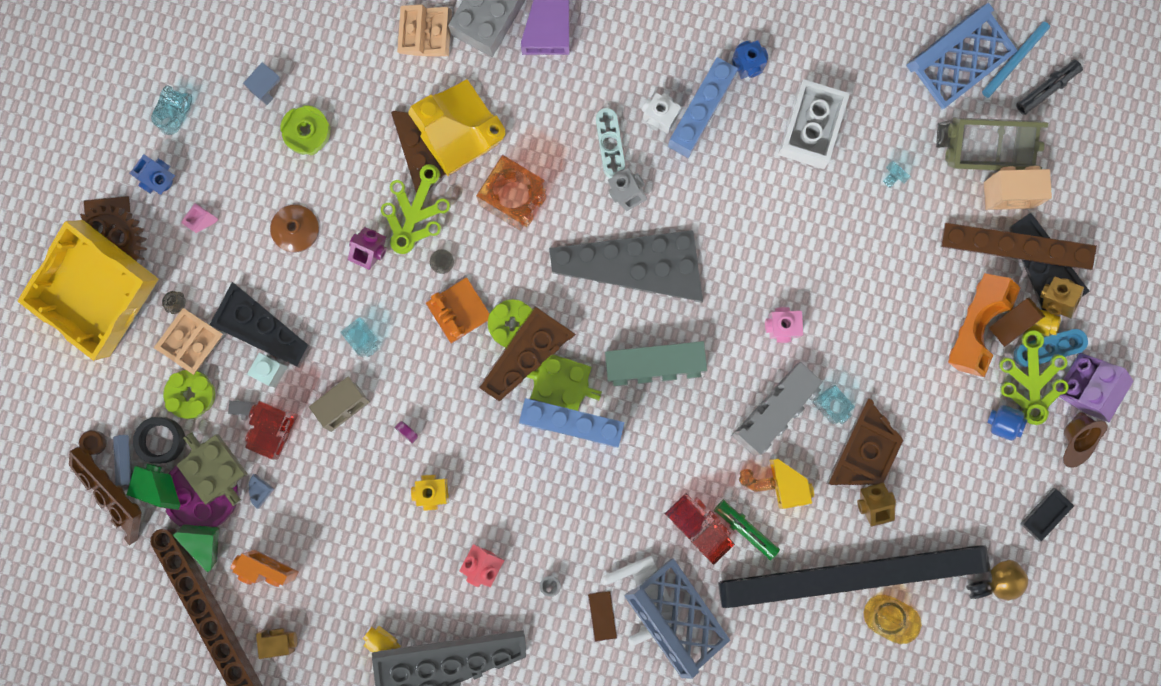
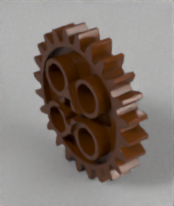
M99 205L97 210L88 209L89 216L80 214L81 219L96 231L102 225L103 229L100 234L135 261L145 260L140 255V251L147 250L146 247L141 246V243L145 242L147 238L139 235L144 231V228L136 227L140 221L132 219V213L124 212L125 209L115 208L111 205H107V207ZM124 233V240L120 242V236Z

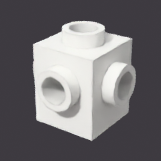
M655 93L653 99L648 98L642 108L644 112L643 120L649 128L656 131L660 129L668 134L680 114L681 106L674 103V99L670 96Z

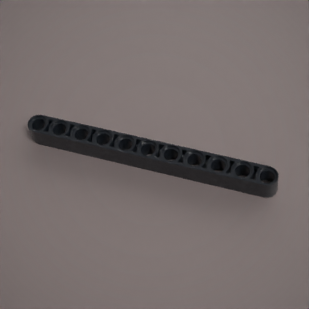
M978 545L719 581L718 587L721 608H733L990 572L991 569L987 546Z

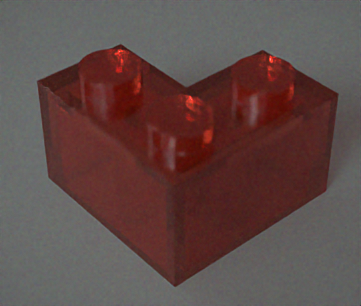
M258 401V404H254L249 413V418H251L249 424L254 426V428H251L246 435L245 441L247 444L245 448L272 460H278L298 414L273 403Z
M685 493L664 514L714 565L735 545L729 538L732 533L720 523L721 520L711 510L708 513L704 511L707 507L698 497L693 500Z

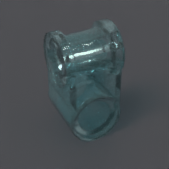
M166 85L162 89L158 103L151 115L153 124L165 135L177 133L186 113L190 109L192 95L187 92L184 94L173 90V87ZM170 117V121L162 125L163 120Z

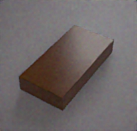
M1028 297L991 325L989 329L1005 347L1046 316L1032 299Z

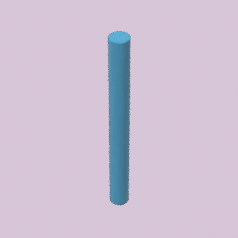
M1042 22L985 87L982 91L985 97L989 98L1049 30L1050 25L1047 22Z

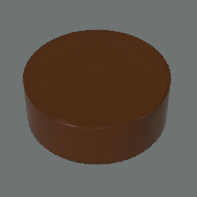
M86 431L79 439V447L84 453H89L90 455L102 453L107 445L106 437L100 431Z

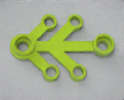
M425 165L420 170L422 181L412 206L405 192V184L400 180H394L390 184V191L396 195L406 218L403 228L395 215L397 212L395 205L384 203L381 206V213L387 217L393 231L390 239L391 248L398 254H407L412 251L415 242L429 236H437L441 233V225L435 221L429 222L426 228L412 233L416 223L439 213L445 214L451 208L448 200L439 199L434 205L422 209L430 186L436 184L440 179V171L434 165ZM427 170H432L434 173L430 179L425 177ZM396 183L402 185V189L399 192L394 191ZM441 202L447 203V208L444 211H441L438 207ZM387 206L393 208V212L390 215L385 213ZM432 224L438 226L436 233H431L429 230ZM401 237L406 239V245L403 247L398 244V240Z
M1028 330L1021 338L1022 344L1027 348L1028 376L1017 368L1015 362L1008 357L1002 358L999 361V368L1003 372L1009 373L1029 390V400L1018 393L1016 386L1008 381L1001 384L1000 392L1005 397H1010L1023 408L1024 419H1027L1029 424L1040 425L1048 418V407L1060 395L1065 394L1069 386L1063 379H1056L1051 384L1052 389L1041 400L1040 390L1059 370L1065 369L1068 362L1064 356L1056 354L1051 358L1050 365L1039 375L1038 349L1042 347L1044 337L1036 330ZM1030 335H1035L1036 341L1029 344L1027 338ZM1062 358L1063 364L1058 367L1055 366V360ZM1005 361L1011 362V367L1009 369L1003 368V363ZM1060 382L1063 383V390L1057 391L1056 385ZM1011 385L1013 388L1012 392L1004 393L1005 386ZM1038 408L1039 414L1031 416L1032 409Z

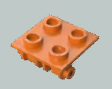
M467 277L439 294L437 292L430 297L431 299L426 302V305L451 344L487 322L490 314Z

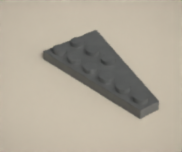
M693 230L549 248L553 274L618 285L619 287L654 294L658 293L680 299L684 298L700 303L703 302Z
M524 630L372 652L375 686H461V682L472 677L474 680L483 676L482 673L490 669H500L526 658Z

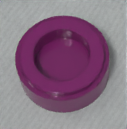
M400 421L394 427L410 443L413 444L417 440L418 435L403 421Z

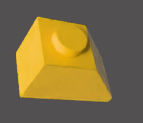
M770 459L778 507L786 509L812 504L811 498H814L812 483H808L807 478L781 460Z

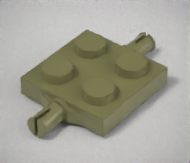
M193 432L185 436L183 439L192 450L186 458L177 464V467L204 504H210L222 495L227 497L232 506L241 502L242 499H240L233 488L248 473L220 435L216 434L201 444Z

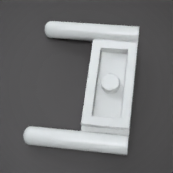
M650 555L604 575L602 580L605 585H609L633 575L637 586H639L658 569ZM650 584L644 589L651 599H657L659 585ZM664 586L663 601L671 602ZM662 604L661 614L664 619L672 620L673 606ZM645 629L630 636L628 642L631 646H635L653 637Z

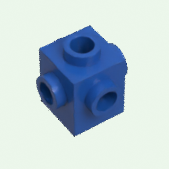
M750 40L742 42L735 49L731 60L732 65L738 68L737 72L740 79L753 78L760 75L767 64L768 53L764 46L761 47L759 40L752 43Z
M145 154L142 155L129 173L140 181L139 187L150 194L154 190L160 195L171 187L172 179L175 177L174 174L168 171L171 166L159 158L154 161Z

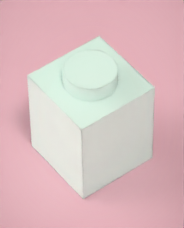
M258 353L247 375L267 386L276 388L288 366L268 355Z

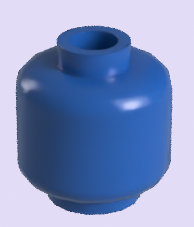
M1001 405L997 411L992 409L987 423L991 424L992 434L1013 441L1016 437L1021 438L1027 419H1024L1022 411Z

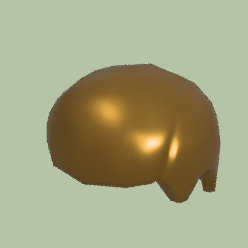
M1012 560L1002 561L991 569L992 582H989V586L997 598L1007 601L1014 600L1022 596L1026 591L1028 576L1018 562Z

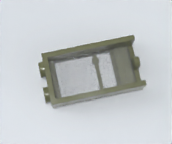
M953 117V122L949 124L948 136L951 139L950 148L948 147L945 153V160L948 162L947 166L954 169L1000 170V168L1014 166L1016 170H1025L1029 166H1038L1036 165L1037 152H1042L1045 146L1043 141H1039L1041 127L1048 128L1049 123L1040 120Z

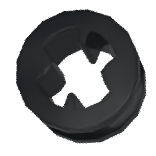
M981 580L968 584L966 588L971 591L970 599L991 595L992 590L988 589L989 581Z

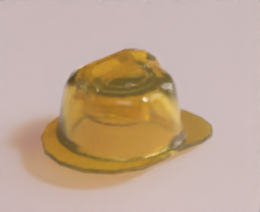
M885 594L876 595L866 603L863 612L864 620L867 626L880 636L897 644H908L914 641L920 634L921 618L911 606Z

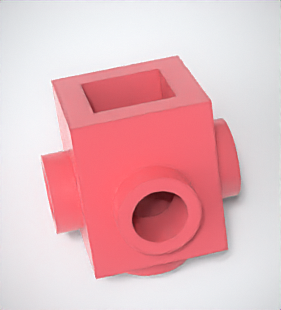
M473 544L459 571L467 576L466 581L476 587H480L482 584L491 588L505 560L491 551Z

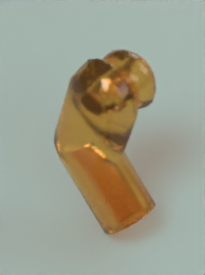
M743 469L740 471L739 482L754 492L774 490L776 488L773 477L756 479L753 477L752 470Z

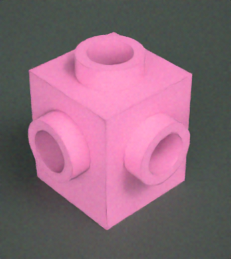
M789 307L775 308V312L770 313L768 318L765 319V331L769 333L770 339H777V343L792 342L791 338L802 337V311H790Z

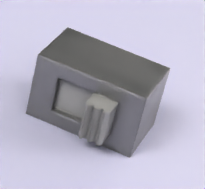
M229 400L228 414L241 415V420H248V416H254V402Z

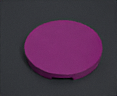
M177 465L168 473L172 477L180 508L179 510L166 508L165 511L169 518L181 527L185 524L218 527L233 513L236 505L232 506L225 495L219 496L210 504L205 505ZM236 484L233 489L238 495V485Z

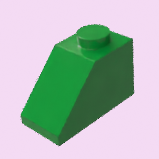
M148 463L146 468L135 466L126 495L157 507L179 510L180 502L171 475L162 472L161 466Z

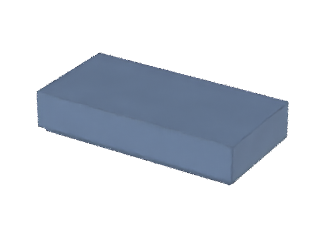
M117 435L113 437L115 485H129L131 481L129 436Z

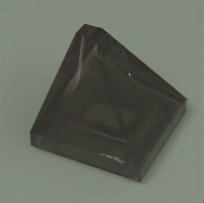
M953 119L937 123V148L950 147L951 138L948 136V128Z

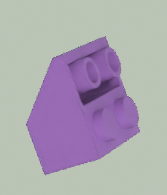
M1079 353L1064 378V381L1069 386L1068 391L1059 397L1082 412L1109 423L1134 381L1125 368ZM1061 383V385H1060V387L1058 388L1057 391L1063 390V388H1064V384H1063V383Z

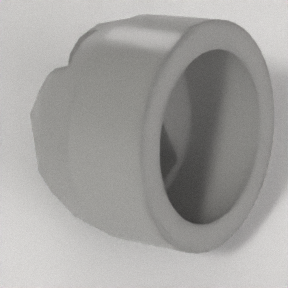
M547 576L540 582V590L544 595L553 597L560 592L561 584L556 577ZM554 581H555L557 584L554 586V588H553L550 592H547L546 590H547V589L554 583Z

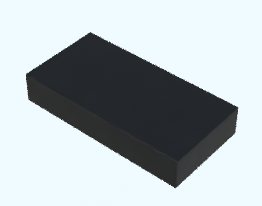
M1053 488L1020 524L1035 539L1042 542L1074 505L1060 491Z

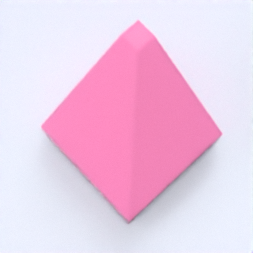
M195 203L181 223L193 232L198 233L216 223L218 218Z

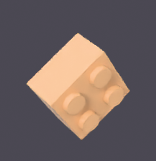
M1014 166L1000 168L999 172L992 174L990 178L984 181L985 210L1034 209L1052 199L1050 169H1041L1040 166H1029L1025 170H1016Z

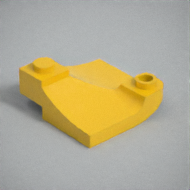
M468 79L435 95L430 94L411 105L408 114L422 133L420 137L447 176L495 148L505 136L503 124L497 115L491 114ZM490 128H494L497 134L491 133Z

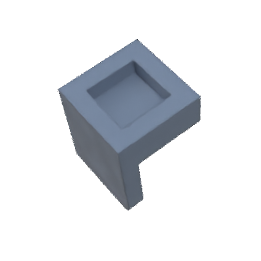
M262 62L243 84L258 99L268 105L273 100L269 92L280 81V77Z

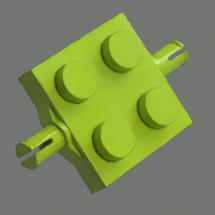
M551 355L537 370L532 371L527 376V378L534 380L531 400L578 411L580 403L585 396L599 401L602 391L588 387L591 366L557 355Z

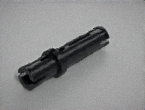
M1073 59L1061 70L1051 73L1048 80L1016 103L1018 111L1023 115H1027L1058 89L1065 88L1068 81L1083 71L1081 63Z

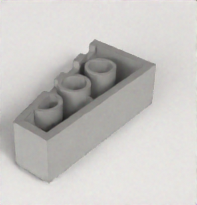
M802 362L797 363L731 436L752 455H763L770 448L771 442L775 437H779L788 428L787 423L792 418L798 417L805 409L803 407L808 399L813 400L821 391L819 386L823 381Z

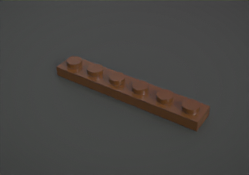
M944 223L940 245L941 248L1084 270H1093L1097 245Z

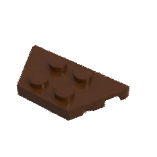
M391 111L416 193L422 181L420 170L425 165L431 164L439 169L440 179L436 184H432L430 189L435 185L437 186L443 180L446 173L420 137L421 131L408 112ZM427 170L425 173L427 179L432 178L434 175L432 170Z
M865 399L826 484L877 485L885 482L904 440L891 427L888 419L879 412L872 399Z

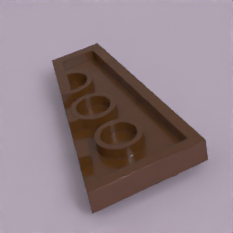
M534 306L480 383L479 388L496 400L501 401L524 378L540 367L547 358L556 353L563 344L572 339L576 334Z
M79 446L70 450L69 467L87 490H94L93 494L100 508L107 507L112 517L110 521L116 529L121 526L126 532L127 536L124 539L128 545L138 540L142 515L140 507L126 497L124 490L110 480L105 470L99 469L89 453H84Z

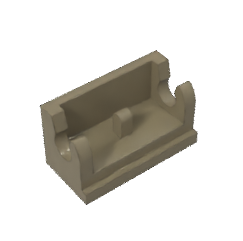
M348 376L312 403L309 408L322 427L332 432L369 404L370 401L359 386Z

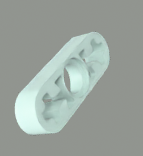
M604 108L596 115V129L603 171L607 177L612 178L616 172H613L611 168H607L611 165L610 156L615 155L616 165L621 166L618 167L617 172L625 170V161L617 115L612 109ZM604 115H608L609 119H613L610 121L609 132H606L605 123L600 122L603 120ZM606 138H614L617 141L616 148L612 150L606 149L603 145Z

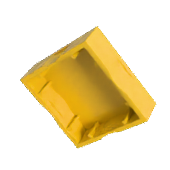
M65 221L50 245L44 262L32 275L17 302L40 320L56 328L67 341L95 361L111 356L159 278L85 221Z

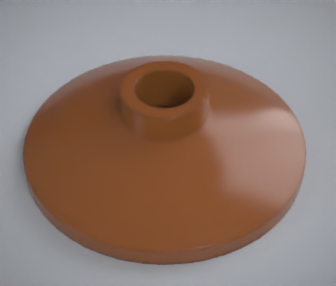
M289 205L283 207L274 215L270 225V233L275 244L281 249L292 253L302 252L311 247L316 241L319 233V224L314 213L308 208L301 205ZM296 223V229L290 231L289 225Z

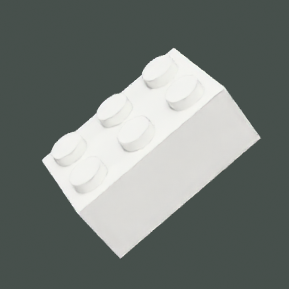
M803 79L797 89L778 155L824 169L830 162L850 93Z

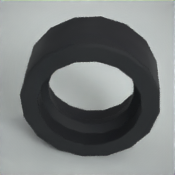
M151 417L144 420L136 428L133 435V447L136 454L143 461L152 464L169 463L182 453L185 446V440L183 439L185 433L175 420L167 417ZM156 426L167 427L173 435L172 447L163 455L151 453L146 446V436L150 429Z

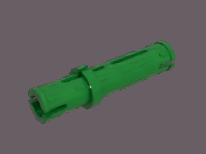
M724 499L715 507L713 511L730 525L729 528L731 530L739 532L770 561L779 553V547L774 545L762 532L745 519L746 515L738 513ZM729 514L736 518L745 528H742ZM749 532H752L764 545L758 542Z

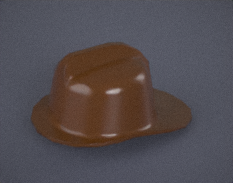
M1079 412L1065 427L1063 434L1068 447L1063 456V463L1066 467H1078L1090 458L1100 439L1107 431L1108 425L1105 421H1095L1085 413Z

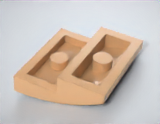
M424 5L401 6L397 52L399 54L415 56H449L450 29L448 25L451 21L452 10L449 7L426 8Z
M182 308L154 346V349L195 375L223 334Z

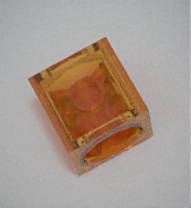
M502 154L476 197L480 207L521 231L524 226L527 228L534 218L532 213L536 206L541 207L546 200L547 195L545 193L547 189L544 179ZM512 182L526 185L529 194L528 201L516 208H508L501 205L498 194L504 185Z

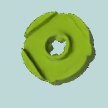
M305 105L289 110L281 121L280 130L284 143L292 151L302 155H315L328 142L331 127L319 109ZM310 125L309 129L311 132L302 136L300 127Z
M515 299L504 300L496 305L490 312L487 322L488 331L494 341L506 347L531 312V307ZM510 317H515V321L519 322V326L515 327L514 331H509V326H505V322L510 321Z
M187 370L174 373L169 377L164 387L163 398L165 407L179 418H198L212 407L215 400V388L202 372L197 371L195 375ZM191 387V392L195 393V397H191L189 401H186L184 392Z

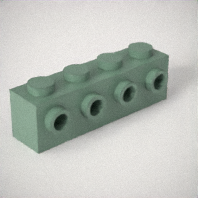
M704 341L605 351L607 382H613V386L628 385L629 380H638V384L652 383V378L662 377V381L677 380V375H687V379L702 377L701 373L707 371Z

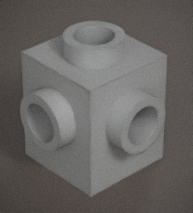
M629 168L616 172L612 178L608 179L611 189L608 190L610 196L615 203L618 202L626 211L647 200L642 189L645 184L638 173L634 174Z

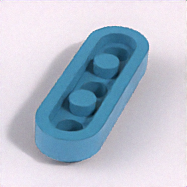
M1072 329L1057 333V335L1044 337V343L1038 349L1039 364L1049 362L1056 354L1067 357L1083 352L1088 346L1087 335L1079 329ZM1070 338L1075 341L1074 346L1069 344ZM1036 340L1029 341L1028 343H1029V344H1032V343H1034ZM1019 344L1013 353L1014 360L1018 365L1028 367V359H1024L1022 355L1024 351L1027 352V348L1023 344ZM1047 344L1052 348L1050 353L1046 351Z

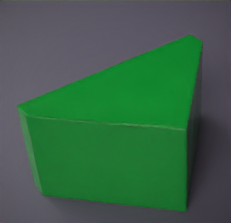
M182 525L173 536L206 572H209L217 562L219 527Z

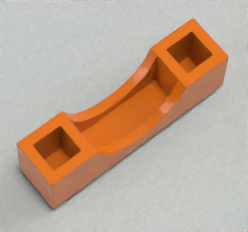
M984 273L982 280L978 283L974 300L968 307L967 317L959 329L958 339L949 354L948 363L958 371L985 377L993 354L988 351L984 344V330L989 321L997 314L1013 309L1021 287L1011 278Z

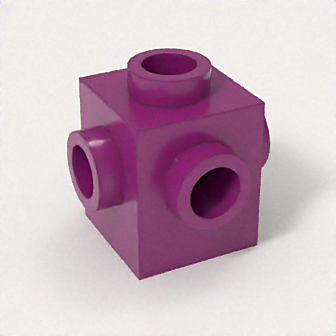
M364 227L358 234L355 233L349 243L350 251L347 260L370 270L377 260L381 261L385 256L387 247H384L386 236Z

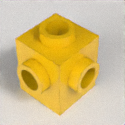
M436 474L422 475L421 481H415V486L411 487L412 501H416V506H423V511L438 510V505L449 503L448 480L436 479ZM428 488L432 490L431 497L427 495Z

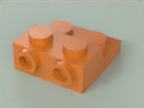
M257 550L237 555L230 567L233 573L239 575L238 580L249 585L265 580L267 583L279 587V585L283 586L295 581L299 571Z

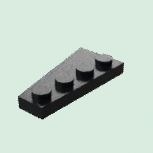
M1032 213L1027 214L1008 227L1011 233L1050 238ZM1022 260L1040 307L1044 311H1047L1042 308L1044 298L1040 296L1046 284L1050 285L1054 277L1066 278L1084 287L1082 297L1090 292L1071 267Z
M234 282L230 284L210 323V326L300 368L310 348V345Z

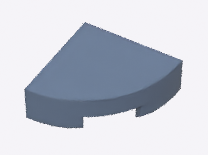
M253 474L249 481V495L251 503L259 509L273 492L274 488L258 475Z

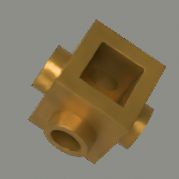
M1054 277L1051 284H1046L1040 296L1044 298L1042 308L1051 314L1062 315L1072 319L1082 299L1084 287L1075 284L1069 279Z
M884 483L860 489V499L857 500L858 509L861 514H865L871 527L895 521V496L892 491L888 492Z

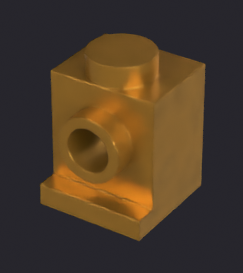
M284 628L269 630V634L268 630L256 633L259 659L290 655L295 651V647H297L296 632H285Z

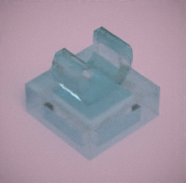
M892 160L885 167L891 173L883 180V183L891 188L898 179L905 184L911 176Z

